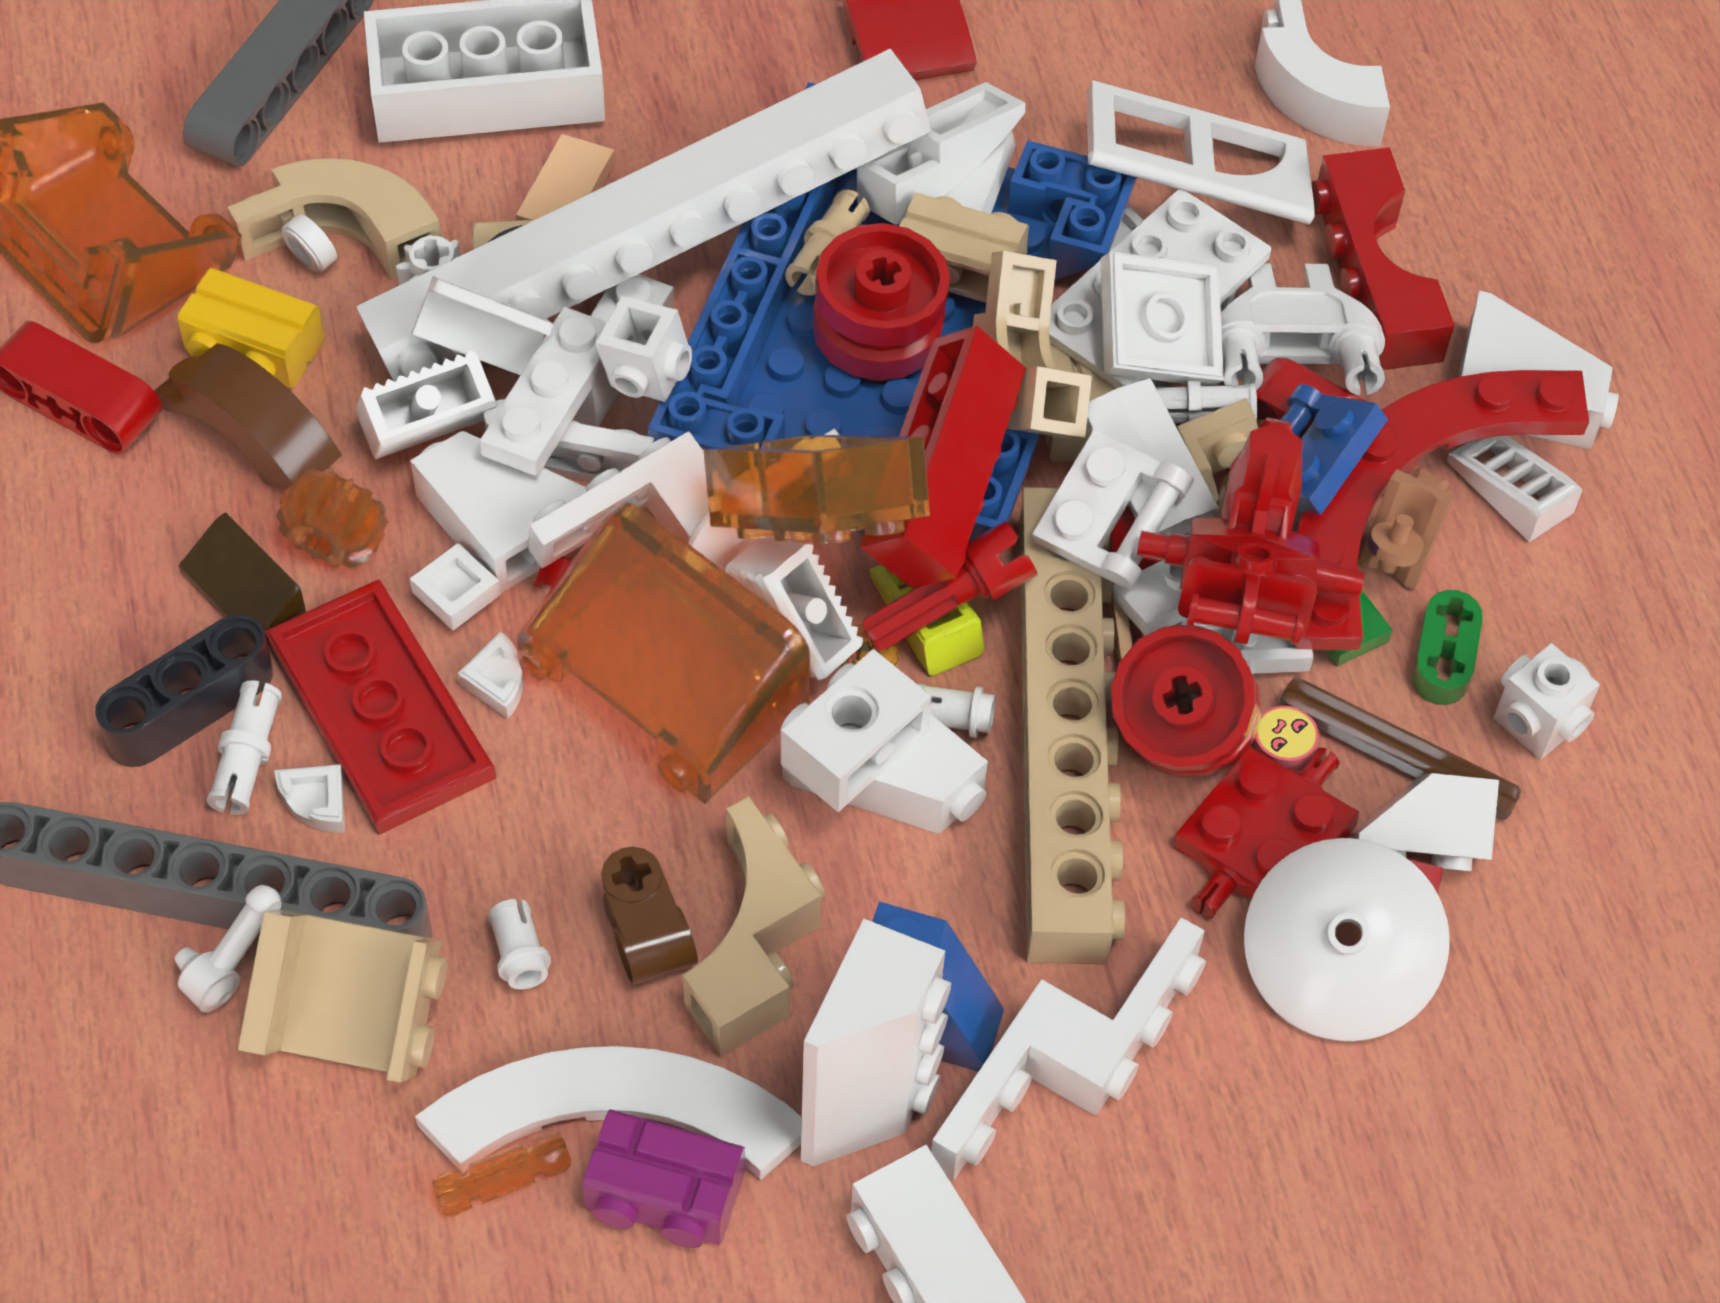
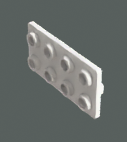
M1179 189L1116 245L1111 252L1219 266L1220 307L1222 312L1234 300L1236 289L1269 259L1271 247L1187 191ZM1100 260L1052 303L1049 339L1050 343L1117 389L1145 379L1104 374ZM1152 380L1155 388L1166 387L1170 383Z

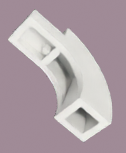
M1274 0L1272 10H1265L1263 13L1262 30L1255 62L1257 78L1268 98L1292 121L1322 137L1353 145L1381 146L1390 110L1382 67L1353 65L1329 56L1311 39L1307 31L1301 0Z

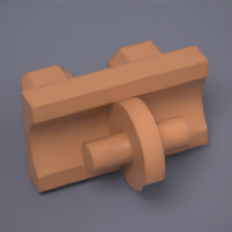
M1416 468L1411 475L1396 469L1389 480L1358 564L1366 568L1380 569L1385 573H1390L1397 577L1404 586L1414 590L1422 577L1454 495L1447 492L1449 487L1448 481L1422 468Z

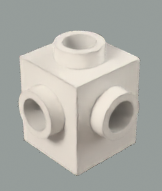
M625 295L621 296L595 342L610 386L624 395L634 398L646 396L666 402L675 383L682 381L686 377L692 361V349L688 345L678 310Z
M1551 643L1534 658L1531 659L1529 656L1523 655L1508 668L1500 681L1505 689L1493 719L1541 760L1564 740L1568 742L1573 741L1588 727L1595 716L1590 707L1600 684L1591 677L1589 671L1581 662L1568 657Z

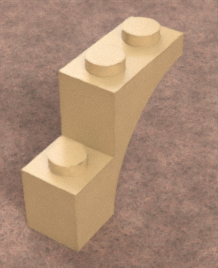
M749 796L726 809L727 842L739 862L746 886L739 913L731 929L715 950L701 963L683 974L684 1006L719 1057L724 1056L789 1018L790 989L794 984L787 966L776 952L820 928L821 899L825 897L823 885L813 868L806 862L799 865L788 851L789 845L786 834L777 819L770 813L763 816Z

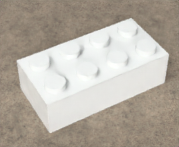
M484 0L364 11L371 98L379 143L605 121L603 74L592 0Z

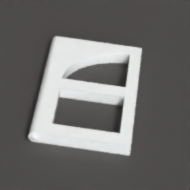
M1091 81L1086 94L1088 164L1304 224H1311L1315 217V208L1305 139L1098 81ZM1115 111L1184 130L1186 163L1116 144ZM1212 138L1279 156L1280 163L1267 172L1255 175H1233L1215 171Z

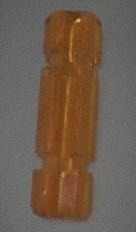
M550 1131L531 1139L533 1146L526 1149L520 1143L468 1164L470 1171L463 1174L457 1168L437 1176L432 1181L440 1210L445 1216L451 1217L473 1208L471 1205L473 1200L480 1198L482 1204L536 1183L534 1176L542 1173L546 1179L568 1170L571 1166V1159L563 1137L558 1131Z

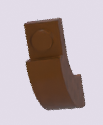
M216 343L203 355L188 357L180 361L169 371V378L154 390L159 396L165 411L200 419L223 433L247 457L266 485L299 494L342 456L318 420L284 384L261 365L226 345Z

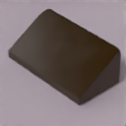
M226 512L214 520L178 565L180 571L225 617L230 615L252 617L266 631L306 612L302 591L298 584Z

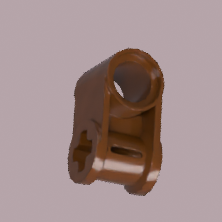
M634 846L621 848L612 853L604 862L601 871L602 884L605 891L603 897L604 908L614 932L622 964L631 984L635 986L697 964L698 956L690 928L682 910L675 903L661 865L655 855L646 849ZM628 885H634L636 892H631Z

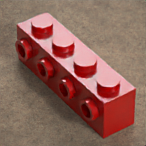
M979 326L933 339L860 545L863 551L911 588L957 578L958 572L966 558V548L976 518L983 508V497L994 464L1001 454V444L1011 414L1018 403V393L1027 369Z

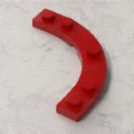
M1491 371L1460 376L1435 383L1401 397L1381 409L1388 418V421L1323 513L1318 515L1303 511L1297 533L1312 538L1319 543L1321 561L1336 563V567L1358 571V556L1364 528L1373 507L1379 498L1384 496L1389 480L1396 469L1404 473L1409 472L1417 466L1421 457L1443 445L1449 449L1478 439L1511 435H1584L1589 424L1583 371ZM1317 592L1308 631L1303 638H1300L1299 645H1295V648L1359 650L1363 640L1360 597L1331 592L1330 595Z

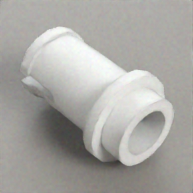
M922 683L918 684L932 696L930 713L946 727L969 730V736L977 738L979 732L991 733L995 715V695L984 694V688L977 686L974 692L926 686V684Z
M516 899L502 901L490 909L488 920L493 928L501 956L497 964L499 977L504 981H508L511 988L525 990L536 987L546 980L551 957L548 950L540 947L529 903L525 900H521L518 903L519 914Z

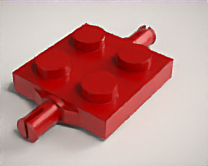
M1249 747L1177 831L1174 849L1202 865L1211 877L1196 896H1193L1191 899V905L1197 913L1201 914L1204 910L1205 918H1214L1216 912L1232 893L1253 898L1255 891L1268 872L1289 854L1312 843L1329 839L1347 838L1352 833L1358 823L1359 811L1325 792L1321 787L1340 765L1338 757L1332 751L1326 757L1327 748H1317L1315 754L1300 772H1296L1283 767Z

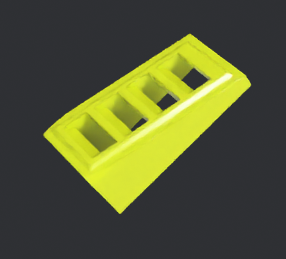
M883 565L869 569L870 578L886 605L915 589L906 587L900 590L898 586L905 583ZM968 603L946 614L947 617L929 624L906 638L916 657L930 676L938 675L983 654L984 641L981 620Z

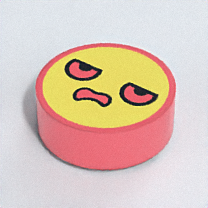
M1272 707L1262 713L1252 748L1283 767L1297 771L1302 769L1315 754L1319 740L1318 727L1310 715L1296 707Z

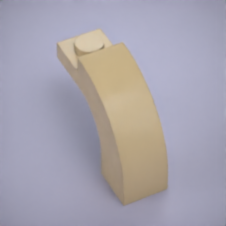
M311 159L271 169L275 188L249 196L245 200L227 207L235 245L245 261L285 245L286 243L281 234L282 227L298 213L310 218L325 234L345 235L365 244L376 255L391 280L398 277L396 265L406 262L404 252L406 244L413 245L417 240L428 235L441 237L438 217L424 197L411 184L394 173L378 166L348 159Z
M1004 250L992 252L986 312L974 315L973 327L979 326L1027 368L1018 393V403L1011 414L1007 428L1061 438H1085L1092 376L1058 370L1050 349L1049 328L1057 260Z

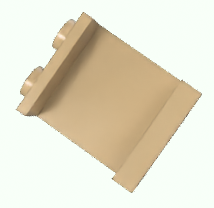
M285 909L264 912L238 1050L264 1056L277 1051H284L388 1072L387 1080L400 1083L415 1077L418 1067L425 1068L427 1066L434 1043V1027L426 1026L430 1000L431 998L439 999L446 980L447 959L439 957L442 940Z

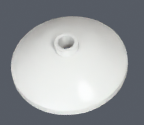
M1337 838L1304 846L1286 856L1268 872L1255 891L1249 905L1244 928V949L1248 969L1255 986L1266 1003L1282 1019L1297 1029L1322 1039L1338 1042L1366 1041L1384 1036L1404 1026L1417 1016L1431 1000L1445 973L1449 955V928L1444 907L1436 890L1427 877L1411 861L1396 851L1378 843L1353 838ZM1351 922L1357 925L1361 931V940L1353 946H1345L1339 943L1335 937V929L1339 924Z

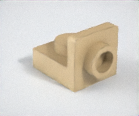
M1247 399L1177 426L1215 501H1218L1219 497L1213 474L1230 468L1232 462L1243 449L1251 430L1258 429L1255 414Z

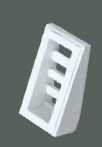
M1497 436L1468 442L1450 453L1447 462L1528 542H1531L1574 514L1583 491L1581 487L1562 471L1509 436ZM1489 449L1496 454V456L1483 464L1475 459ZM1505 464L1511 469L1501 476L1494 472ZM1519 479L1526 483L1520 488L1513 485ZM1536 493L1540 499L1536 500L1531 495Z

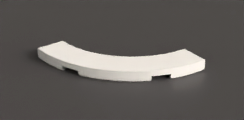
M623 1046L581 1047L544 1053L509 1063L482 1074L452 1090L415 1116L417 1126L462 1173L503 1146L532 1133L542 1131V1126L582 1117H585L586 1121L604 1120L609 1109L643 1119L669 1123L690 1132L744 1146L745 1167L760 1180L801 1145L802 1117L785 1102L757 1084L725 1068L690 1056L656 1049Z

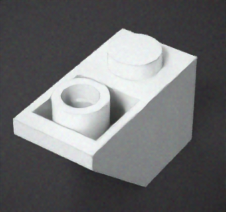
M1434 773L1422 774L1354 829L1350 834V838L1381 844L1403 855L1405 858L1407 852L1433 854L1432 865L1443 867L1444 869L1472 871L1473 858L1492 860L1499 780Z

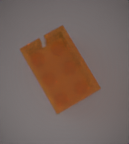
M803 435L762 441V449H759L758 443H746L703 450L710 526L736 528L738 539L773 536L774 541L780 542L811 538L812 544L840 543L851 540V531L865 529L866 535L899 533L905 531L904 520L930 516L923 437Z

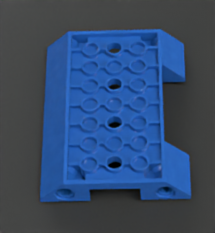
M808 82L805 89L810 88L816 84ZM1027 140L1016 169L1007 168L992 213L1003 212L1011 215L1018 222L1029 225L1027 255L1057 260L1055 280L1093 267L1104 255L1110 252L1137 177L1090 165L1086 155ZM857 168L742 224L688 340V345L692 349L690 369L682 381L675 383L666 402L660 401L648 427V436L653 437L654 442L666 437L673 441L689 431L730 489L733 490L732 485L742 474L759 465H762L766 470L784 459L783 455L787 449L803 437L814 435L818 439L835 429L849 447L845 461L856 465L858 470L850 475H837L788 506L792 514L865 534L923 368L903 378H896L885 384H877L866 378L852 376L831 364L817 347L812 328L813 306L816 296L815 294L804 295L797 292L807 274L802 273L793 287L785 279L786 269L793 263L805 245V233L815 221L822 220L832 205L836 194L841 190L857 192ZM857 197L849 207L850 212H853L858 205ZM870 210L866 220L862 221L860 226L879 223L895 224ZM948 292L942 336L973 327L974 315L985 313L986 303ZM1006 429L1001 444V454L994 464L983 497V508L976 518L969 541L1005 520L1009 522L1036 450L1039 434Z

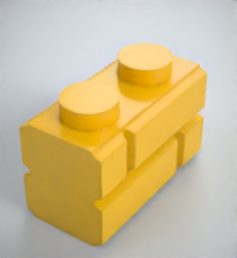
M209 268L197 285L196 293L190 295L179 311L177 319L184 348L191 356L203 355L216 343L226 345L261 365L289 388L296 386L307 369V363L313 360L323 345L325 337L319 306L214 268Z

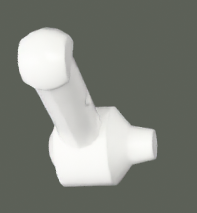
M259 885L250 891L246 896L245 906L214 951L199 954L186 947L175 956V962L181 970L178 987L201 1012L207 1013L216 1010L236 992L240 984V976L234 969L260 933L264 912L280 910L281 898L275 889L266 885Z

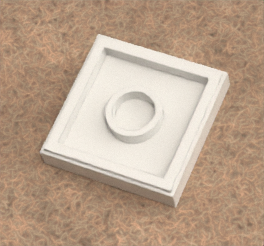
M1111 251L1100 259L1104 374L1141 379L1151 378V380L1187 384L1189 380H1200V386H1216L1224 381L1219 266Z

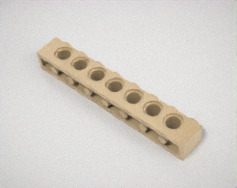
M1023 487L1019 519L1020 556L1028 555L1031 558L1038 573V576L1020 586L1027 963L1108 964L1112 940H1123L1125 930L1124 899H1113L1112 880H1121L1123 867L1122 841L1110 840V822H1119L1121 804L1120 784L1108 783V765L1116 766L1118 760V728L1106 726V710H1112L1111 686L1116 673L1104 672V656L1113 655L1114 620L1113 618H1103L1102 603L1111 602L1112 582L1034 543L1032 533L1059 488ZM1110 536L1102 548L1106 551L1109 550ZM1059 608H1070L1075 611H1064ZM1059 661H1073L1078 665H1066ZM1070 714L1079 717L1080 720H1067L1060 715ZM1066 769L1076 770L1082 773L1083 776L1071 777L1060 771ZM1076 826L1083 829L1086 833L1075 835L1067 833L1061 828ZM1065 884H1078L1085 887L1088 892L1075 894L1065 890L1062 886Z

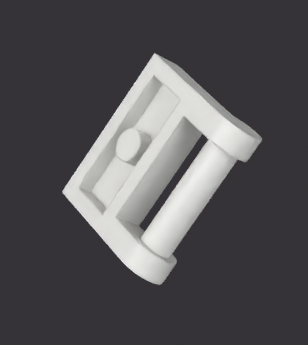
M1094 429L1032 533L1034 543L1119 586L1132 589L1142 572L1138 565L1143 556L1136 555L1141 530L1157 533L1176 499L1185 498L1194 482V478L1186 470L1173 463L1161 462ZM1143 481L1153 486V491L1118 551L1115 553L1102 549L1140 482Z

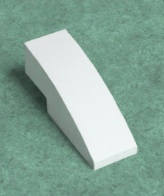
M984 82L926 109L931 132L857 167V193H859L857 203L864 197L872 212L895 225L900 224L906 216V211L915 193L934 198L944 196L978 168L1025 114V102Z

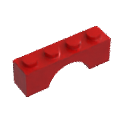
M1390 147L1323 155L1318 180L1311 182L1315 214H1322L1326 226L1325 244L1327 253L1331 259L1337 258L1340 266L1341 292L1366 306L1374 314L1382 327L1385 338V346L1379 356L1382 369L1389 370L1444 362L1455 325L1438 279L1419 276L1400 268L1382 252L1377 243L1379 237L1396 228L1405 194V188Z

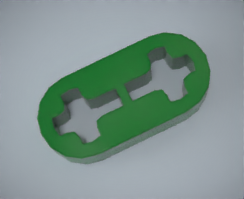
M1445 590L1435 594L1430 598L1421 622L1412 672V684L1417 694L1424 700L1436 705L1453 704L1463 698L1474 673L1483 615L1479 603L1465 592ZM1445 615L1457 617V625L1459 627L1455 637L1445 635L1447 623ZM1440 657L1450 659L1448 669L1449 680L1437 678L1438 672L1436 667Z

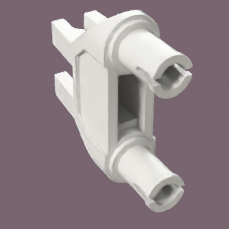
M1264 263L1247 279L1249 290L1233 300L1221 312L1225 386L1239 385L1238 379H1242L1243 385L1255 383L1257 390L1263 381V372L1260 364H1268L1277 357L1287 358L1299 364H1340V367H1344L1346 387L1355 395H1360L1359 380H1363L1366 395L1377 392L1384 384V370L1379 360V356L1385 346L1382 327L1374 314L1366 306L1334 288L1328 264H1304L1303 276L1306 288L1276 287L1271 263Z

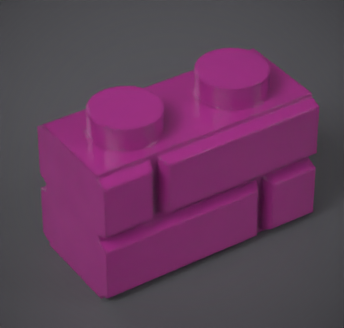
M609 1109L600 1130L596 1148L593 1150L583 1178L582 1188L585 1208L592 1209L596 1219L615 1228L629 1229L633 1227L634 1222L660 1228L661 1235L665 1239L679 1246L698 1248L702 1245L703 1241L720 1245L744 1177L745 1147Z

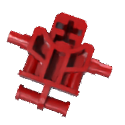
M1266 418L1258 429L1251 430L1243 449L1231 464L1218 518L1198 517L1192 519L1188 536L1171 532L1170 535L1141 530L1136 555L1165 560L1164 564L1182 567L1178 612L1182 617L1187 618V624L1194 625L1195 622L1234 630V643L1247 645L1250 633L1290 640L1291 644L1299 645L1300 638H1303L1308 631L1317 592L1329 595L1331 592L1360 597L1363 587L1364 572L1336 567V563L1321 561L1319 543L1312 538L1292 531L1302 487L1303 440L1292 432L1291 423L1288 421Z

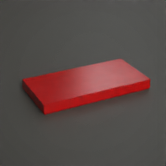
M380 579L264 631L267 644L338 765L341 764L343 775L378 835L496 779L494 765Z

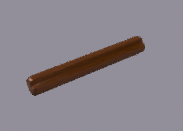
M1294 677L1288 683L1281 696L1279 706H1292L1306 712L1315 721L1319 730L1416 778L1422 774L1434 773L1499 780L1496 818L1500 820H1506L1512 814L1520 798L1521 789L1518 785L1299 677Z

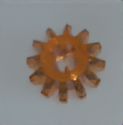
M307 469L302 476L296 478L292 486H288L280 501L281 507L276 518L280 522L279 531L284 537L293 540L295 549L304 550L311 554L313 560L319 558L326 561L331 567L343 565L347 568L357 569L362 562H368L373 552H377L385 536L383 532L388 524V520L385 517L386 507L382 502L372 498L373 492L370 489L361 488L356 485L353 478L344 479L339 477L333 470H326L322 473L315 469Z

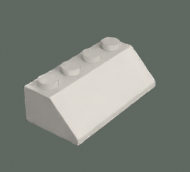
M863 918L804 1040L801 1162L814 1167L906 1133L915 1111L924 1115L927 1114L941 1076L937 1075L936 1071L943 1055L944 1046L940 1045L939 1042L948 1019V1015L942 1013L951 990V982L942 979L945 950Z

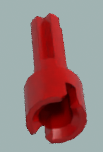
M1005 520L968 542L966 558L958 572L957 578L917 587L864 618L862 625L873 646L878 651H885L980 594L984 599L990 596L995 601L1038 576L1036 568L1028 555H1021L1004 565L998 555L1013 546L1018 540V536L1009 523Z

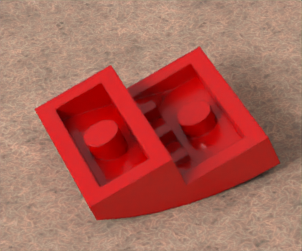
M842 0L852 45L857 44L860 62L891 49L914 80L974 71L977 60L960 0Z

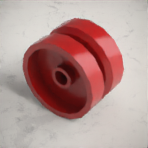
M879 223L856 226L836 236L821 252L816 271V299L813 306L812 328L817 347L831 364L852 376L880 381L903 378L923 368L933 339L942 337L944 328L945 306L950 283V275L945 257L926 237L909 228Z
M1195 625L1162 627L1137 640L1120 660L1111 686L1113 717L1125 741L1132 747L1135 753L1157 771L1180 778L1212 776L1235 764L1254 742L1262 717L1260 689L1241 651L1220 633ZM1186 694L1198 696L1192 702L1194 711L1182 714L1177 706L1179 699Z

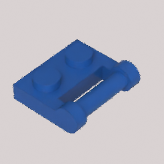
M1299 384L1288 398L1289 409L1281 420L1290 422L1292 432L1298 437L1309 421L1313 422L1301 438L1303 440L1302 487L1297 510L1321 515L1388 421V418L1377 403L1325 395L1309 385Z

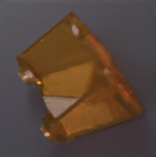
M104 102L0 119V254L85 340L96 344L118 339L194 291L209 268L222 272L230 268L236 258L242 237L238 230L217 213H207L194 219L188 232L128 174L135 147L133 134L121 118Z
M629 502L621 504L601 522L517 635L518 660L531 676L541 681L547 678L554 682H560L572 673L656 740V750L660 759L657 768L663 779L679 792L688 790L704 804L781 732L783 722L797 706L802 703L809 705L810 650L804 636L797 627L646 511Z

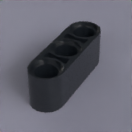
M230 615L220 619L102 694L95 706V717L111 758L118 764L127 767H140L153 762L236 709L240 697L239 691L243 682L259 681L256 695L264 690L265 684H270L273 678V663L261 624L252 617L245 615ZM241 654H248L242 658L232 659ZM187 688H194L186 693H178ZM130 723H138L136 726H133L131 728L122 729L124 726Z

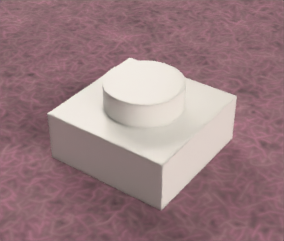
M459 543L410 578L412 593L453 631L501 595L499 580Z

